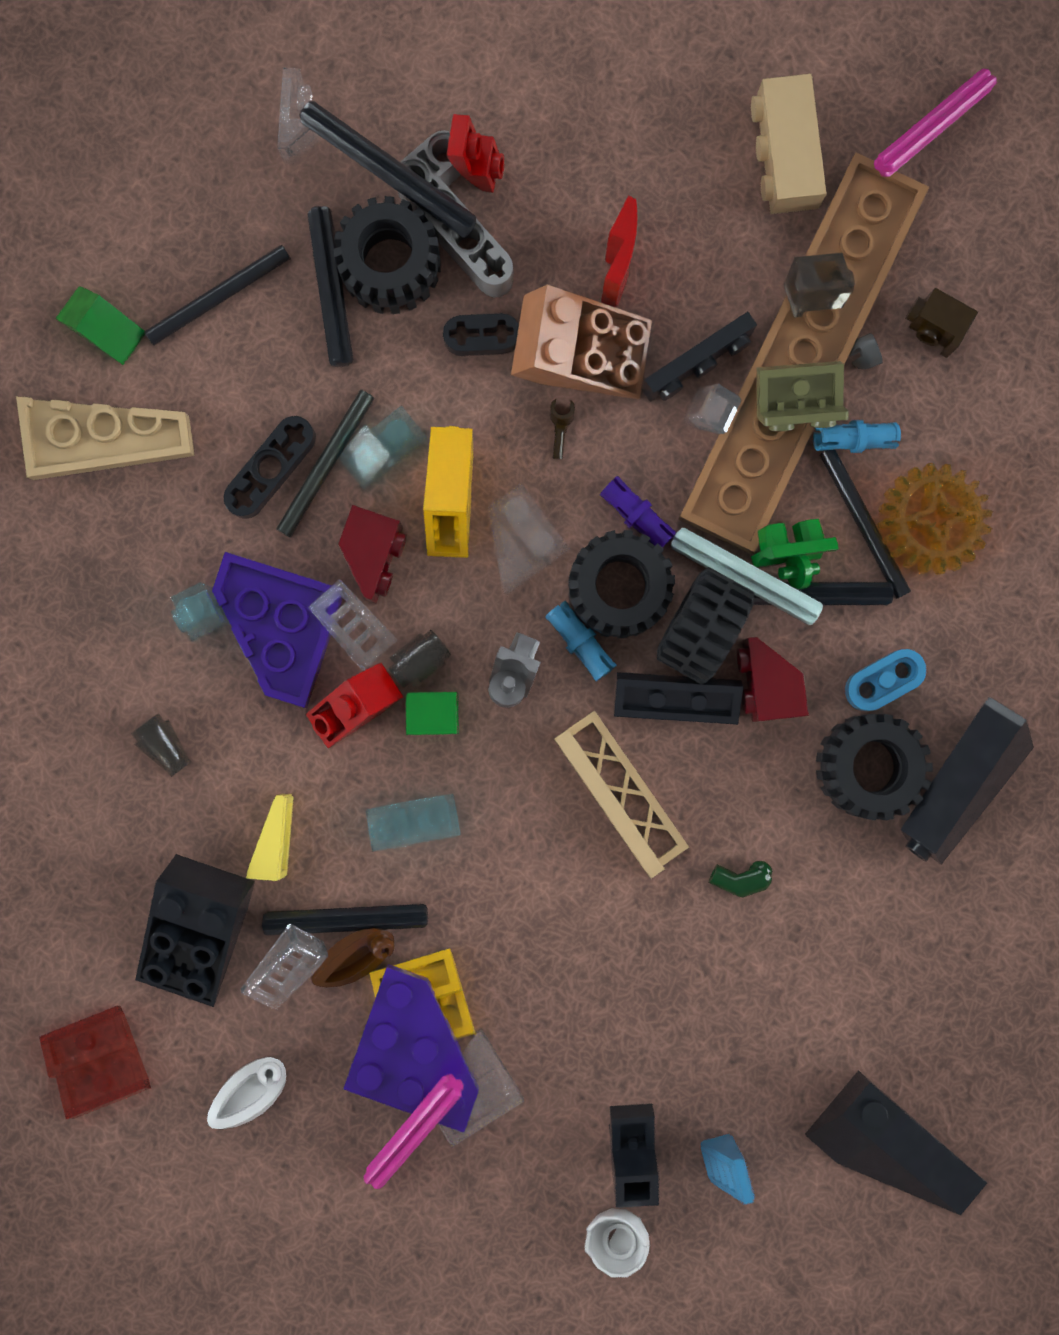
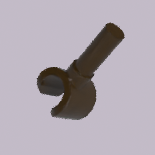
M554 399L550 406V419L555 424L553 459L563 460L565 433L567 426L573 421L575 405L571 400L569 413L559 415L555 411L556 399Z

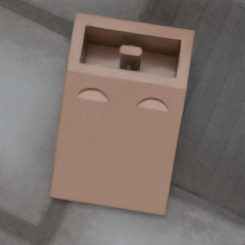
M547 284L523 297L511 375L543 385L640 399L652 320Z

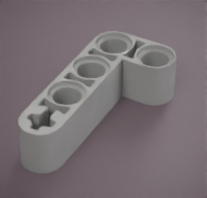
M437 131L407 155L401 163L466 208L448 187L461 174L450 161L440 162L436 159L441 153H447L450 131ZM398 192L401 201L402 199L411 202L413 211H415L419 207L414 202H412L411 200H409L404 195ZM419 207L425 213L426 221H431L438 243L483 293L491 297H501L509 292L514 281L512 260L509 254L477 219L471 233L467 237H461ZM465 238H473L478 241L477 246L469 250L460 248L458 244ZM487 265L494 272H499L502 269V277L499 278L495 274L488 277Z

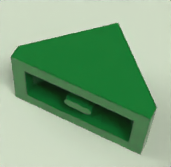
M81 286L76 289L55 318L122 365H124L145 335L141 327L104 298Z

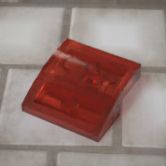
M121 1006L112 1007L39 1036L48 1077L56 1078L66 1119L78 1118L151 1089L149 1078Z

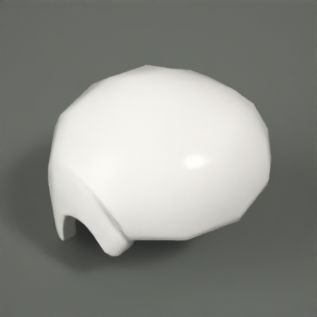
M611 1208L598 1214L586 1229L585 1251L592 1258L595 1266L610 1277H629L641 1269L647 1259L650 1245L649 1234L641 1219L627 1209ZM616 1229V1231L614 1232L612 1238H611L610 1241H609V1234H610V1232H611L612 1230Z

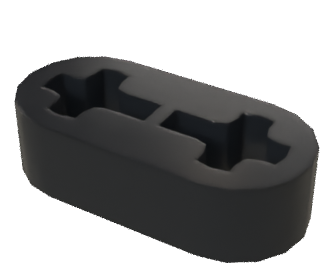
M503 313L454 316L447 321L443 328V339L449 352L458 356L506 354L513 351L516 347L519 323L514 317ZM501 324L506 325L508 332H514V335L507 336L506 343H498L497 336H484V333L497 332L498 325ZM461 326L465 327L468 334L480 333L478 337L466 338L465 345H458L456 338H450V335L457 334V327Z

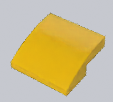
M450 948L393 965L429 979L435 992V997L456 1039L476 1034ZM386 968L370 973L375 998Z

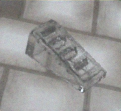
M340 579L309 606L311 612L363 671L372 666L397 641L396 637ZM341 596L346 603L330 616L325 610ZM350 610H353L356 616L341 628L337 622ZM363 622L367 629L353 640L349 634ZM374 635L378 642L365 653L360 647Z
M289 924L241 987V993L277 1010L326 960L328 953L324 941ZM296 951L303 956L301 959H298L291 954ZM285 962L294 968L290 971L280 965ZM275 973L285 978V980L281 983L270 976ZM264 983L276 989V991L272 995L259 987Z

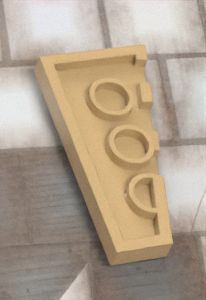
M16 396L26 475L31 480L195 456L190 419L185 412L135 407L126 409L103 404H73L69 401H42Z

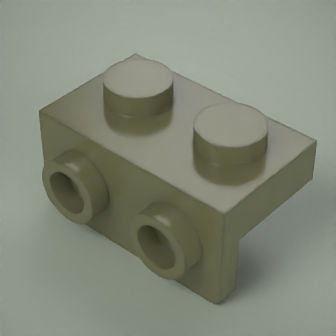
M841 361L757 367V418L764 426H769V430L789 431L794 429V424L811 423V427L829 428L836 426V421L848 420L849 410L843 406L844 364Z

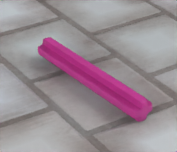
M989 69L979 70L881 152L874 161V168L880 172L882 177H890L986 96L996 85V76L991 75Z
M452 1074L442 1077L367 1166L366 1174L363 1176L366 1184H371L374 1189H380L389 1181L461 1097V1091L464 1088L461 1080H456Z

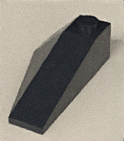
M859 1070L805 1133L812 1142L837 1164L959 1215H962L987 1185L983 1178Z

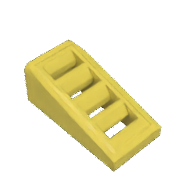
M279 794L275 796L247 870V879L278 881L287 875L294 797L292 794Z

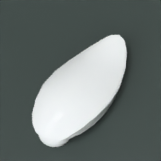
M265 1057L250 1062L236 1071L225 1082L215 1097L208 1112V1125L213 1129L233 1128L250 1122L263 1114L277 1100L286 1083V1069L283 1063L278 1059Z

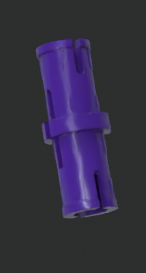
M616 476L600 493V496L626 519L624 523L629 528L633 526L639 533L650 537L649 542L654 546L658 543L663 548L677 533L650 508L652 504L647 499L643 501L619 476Z

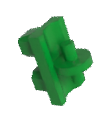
M819 518L801 521L793 525L794 543H789L786 527L783 523L770 524L758 530L761 551L751 556L753 566L763 568L786 564V567L778 569V576L781 580L788 579L791 587L795 589L807 588L811 584L812 576L820 573L819 564L817 562L811 563L810 561L821 559L825 552H833L839 549L836 537H824Z

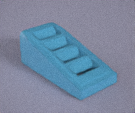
M726 1134L702 1141L700 1144L701 1152L710 1181L742 1203H753L755 1197L746 1163L733 1136Z

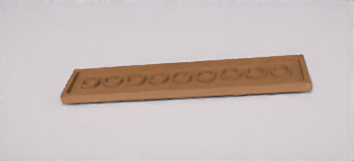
M855 152L678 518L679 520L750 554L755 553L759 544L758 530L769 524L814 427H811V423L794 424L793 430L772 431L769 430V426H764L757 418V367L841 361L845 365L929 186L897 171L890 177H882L880 172L874 168V160Z

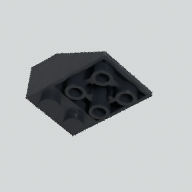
M176 854L156 880L135 980L214 1007L249 907L255 881Z

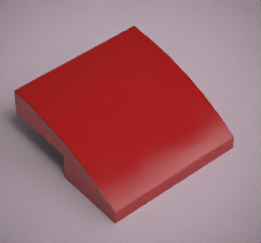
M629 195L609 232L605 262L610 264L611 267L604 280L601 303L617 308L627 282L637 233L636 199Z

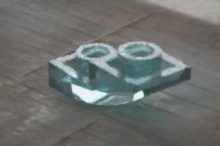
M454 794L395 803L365 811L372 852L413 846L416 843L454 838L461 835Z

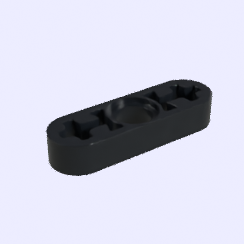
M290 416L283 419L227 486L223 499L226 508L232 514L242 519L256 516L311 451L315 444L316 435L306 419L300 416ZM303 427L302 435L305 437V441L302 444L295 441L290 445L287 452L293 455V457L288 461L279 450L273 447L278 442L284 448L290 441L287 431L290 428L297 431ZM268 457H275L281 462L280 473L272 479L263 478L259 472L261 462ZM252 474L261 485L267 488L262 493L256 486L249 496L253 504L249 508L242 505L237 509L238 500L234 496L239 490L242 493H247L254 484L246 479Z

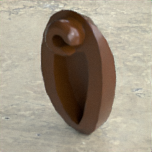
M381 928L365 929L349 934L332 946L311 966L309 972L312 983L325 988L340 987L363 978L378 967L387 956L390 957L393 954L395 948L394 936L389 931Z

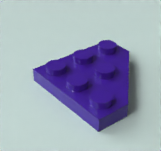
M225 552L212 592L219 606L222 607L245 657L248 658L264 695L307 708L345 590Z
M388 964L343 1090L412 1114L442 1077L452 1074L456 1080L462 1081L464 1088L461 1091V1097L438 1124L464 1133L479 1092L476 1079L469 1070L462 1055L461 1047L440 1008L429 979Z

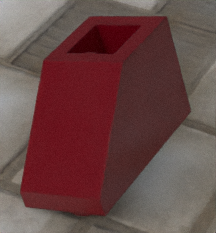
M352 505L338 545L363 597L369 602L376 604L379 595L386 597L389 591L393 573L388 572L393 556L400 558L407 535L401 533L403 526L400 521Z
M750 637L742 640L743 648L737 649V664L739 672L746 673L748 689H744L742 694L744 713L751 714L752 722L809 716L804 674L759 638Z

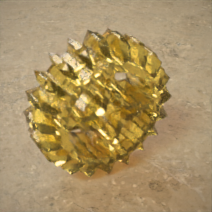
M928 463L924 466L923 471L918 467L911 468L908 471V478L900 475L894 480L896 488H889L885 491L884 496L890 503L881 504L878 511L883 515L889 516V518L879 521L877 527L882 530L890 528L891 534L882 538V542L886 545L894 541L898 546L890 553L892 558H897L903 553L907 555L903 561V567L909 569L918 561L919 574H926L932 568L936 575H942L946 573L947 567L954 572L962 568V561L966 563L974 561L976 559L974 550L979 551L985 548L987 543L980 536L991 533L993 528L983 523L982 520L991 517L994 511L982 509L981 504L988 500L989 495L981 494L977 496L974 492L978 488L980 481L974 480L969 484L964 482L967 470H960L952 476L951 464H944L938 471L934 463ZM924 488L925 497L921 499L920 511L905 516L906 507L912 494L916 490ZM945 492L950 494L961 508L951 506L946 500ZM933 512H936L935 516L939 514L941 519L950 518L935 526L936 522L931 524L929 519L921 520ZM964 523L960 540L951 550L947 551L946 541L950 540L951 527ZM909 530L920 532L925 538L926 546H930V549L919 544L912 537Z

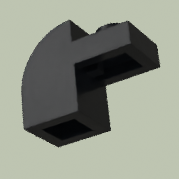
M653 1103L610 1106L609 1133L616 1208L658 1206L659 1172L655 1153Z

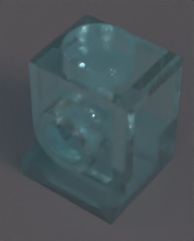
M202 582L171 597L175 609L171 610L173 619L181 632L187 631L192 642L230 624L212 592V587Z

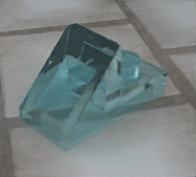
M400 406L371 430L365 424L338 458L363 490H365L428 439L405 409Z

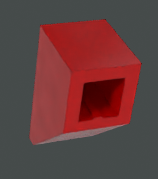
M382 662L347 679L307 712L306 716L310 720L316 734L320 736L326 747L330 748L384 713L404 696Z

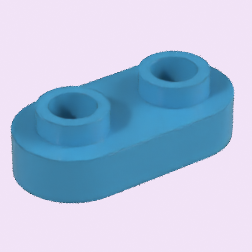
M910 649L893 651L849 677L845 685L846 699L851 706L858 710H877L921 685L926 676L925 661L921 655ZM898 663H903L908 668V674L905 678H900L895 673V667ZM862 683H868L872 687V694L869 698H864L859 693Z

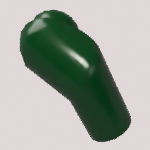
M755 861L748 871L740 874L716 864L708 883L735 896L744 898L766 890L772 882L771 875L773 871L771 866L764 861Z

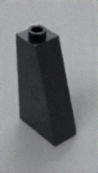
M991 697L985 701L931 782L929 790H926L922 796L924 799L919 805H916L900 829L909 841L906 844L908 850L925 862L931 857L942 865L1033 750L1034 746L1025 718Z

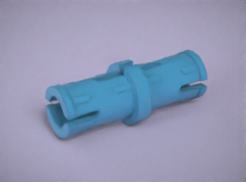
M852 420L849 424L836 425L829 428H814L816 431L821 432H813V444L817 451L850 449L851 453H862L865 449L871 448L896 449L899 444L892 441L901 440V430L896 422L863 424V420Z
M566 601L562 602L560 606L557 605L545 616L568 644L566 647L567 651L571 655L575 653L596 682L617 666L594 638L597 634L591 628L587 629Z

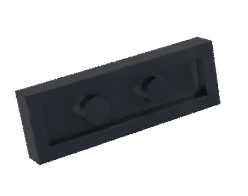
M747 311L644 379L642 391L650 402L659 396L663 401L673 397L684 387L681 383L683 380L693 374L697 379L703 377L718 365L715 359L727 351L731 356H734L749 346L752 342L749 337L757 326L756 322Z
M617 672L613 709L614 717L738 725L743 694L742 680L711 678L705 683L700 684L685 676Z

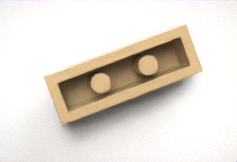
M812 74L762 79L757 96H753L751 99L752 121L759 122L761 136L756 138V156L758 162L764 161L766 175L761 177L762 200L769 201L771 214L819 209L827 192Z

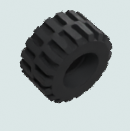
M385 196L384 203H377L376 197L367 199L369 206L363 209L359 204L352 208L354 216L351 219L344 216L340 222L343 232L336 231L334 241L337 248H333L337 268L347 291L352 298L356 296L359 304L367 308L371 304L374 312L383 314L384 307H389L391 314H400L399 306L406 304L410 311L417 307L415 300L420 297L425 302L430 296L428 288L431 286L435 289L438 283L437 272H441V260L435 229L431 221H426L425 213L419 207L413 211L411 202L402 199L400 205L395 204L394 197ZM383 240H399L412 249L411 256L406 264L393 272H377L365 264L369 250Z
M615 530L606 532L603 537L599 538L596 536L577 554L569 575L568 596L570 604L572 603L575 609L574 613L579 619L581 618L588 629L591 628L607 638L613 636L617 637V639H626L629 636H637L654 626L667 612V608L674 596L672 590L675 585V575H672L670 570L673 565L669 558L665 559L662 554L664 549L658 543L654 546L649 542L650 537L644 534L640 537L635 536L631 530H624L623 533L616 534ZM626 562L640 571L645 581V592L642 599L635 606L628 609H616L607 605L599 597L596 590V579L599 572L607 564Z
M706 568L697 576L671 620L658 646L657 660L700 684L711 679L727 657L750 614L754 602V592L712 568Z
M867 714L847 718L843 724H836L830 729L833 733L823 738L821 745L824 746L823 752L817 753L816 762H821V770H816L817 779L822 780L824 783L821 790L825 796L832 798L833 801L831 803L835 807L843 809L847 814L856 817L886 821L894 819V815L904 816L910 812L908 806L911 804L919 805L924 799L919 793L921 789L929 790L931 781L925 779L926 772H933V763H928L925 760V755L931 754L928 745L920 744L919 740L923 737L920 732L908 728L910 723L903 719H893L892 715ZM868 742L881 743L887 748L893 759V774L890 781L882 789L875 792L864 790L858 784L853 772L855 755Z

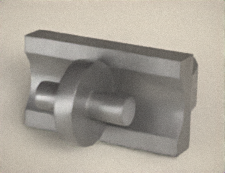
M516 632L509 649L500 646L495 658L488 689L490 698L497 705L505 708L514 707L524 697L527 698L541 663L534 660L540 643L538 640Z

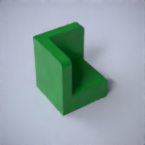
M416 692L406 694V735L459 734L457 692Z

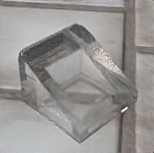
M720 384L701 387L698 389L683 420L684 424L716 434H725L741 403V398Z

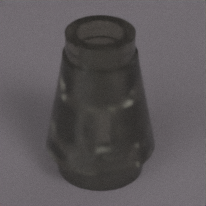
M159 713L131 733L137 741L134 745L164 771H167L171 777L191 762L169 719L164 721Z

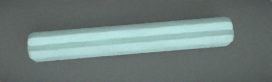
M681 528L675 534L671 547L678 553L705 568L710 567L752 590L757 597L808 625H812L820 616L823 605L819 601L686 528Z

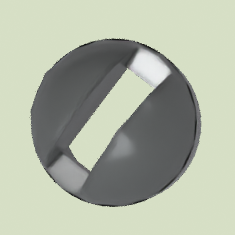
M872 333L859 337L856 340L849 356L860 353L861 357L852 362L853 366L865 370L883 363L879 346Z

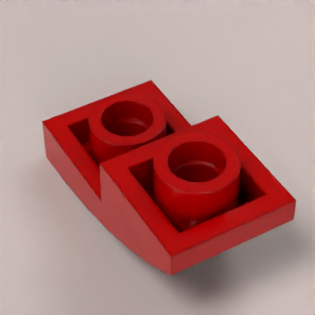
M453 114L446 154L449 161L471 184L482 191L494 193L496 179H502L504 154L499 153L493 136H482L480 133H476L470 115Z

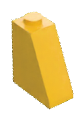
M456 426L431 427L423 507L427 556L468 558L473 467V429L459 428Z

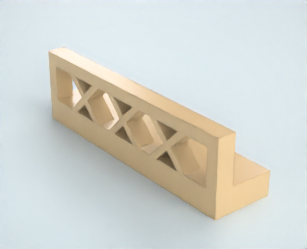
M595 711L554 738L651 879L665 869L663 865L689 848ZM590 723L594 724L602 736L599 754L583 751L573 737L574 734ZM606 743L616 757L604 755ZM587 756L598 758L596 768ZM603 759L620 762L626 771L623 787L607 785L602 779L600 773ZM629 777L633 780L639 791L627 789ZM611 790L622 792L620 803L613 795ZM627 793L644 796L648 802L649 808L646 822L630 819L625 812L624 805ZM653 811L663 825L651 823ZM635 825L645 826L643 837ZM650 827L667 830L677 845L657 858L647 844Z

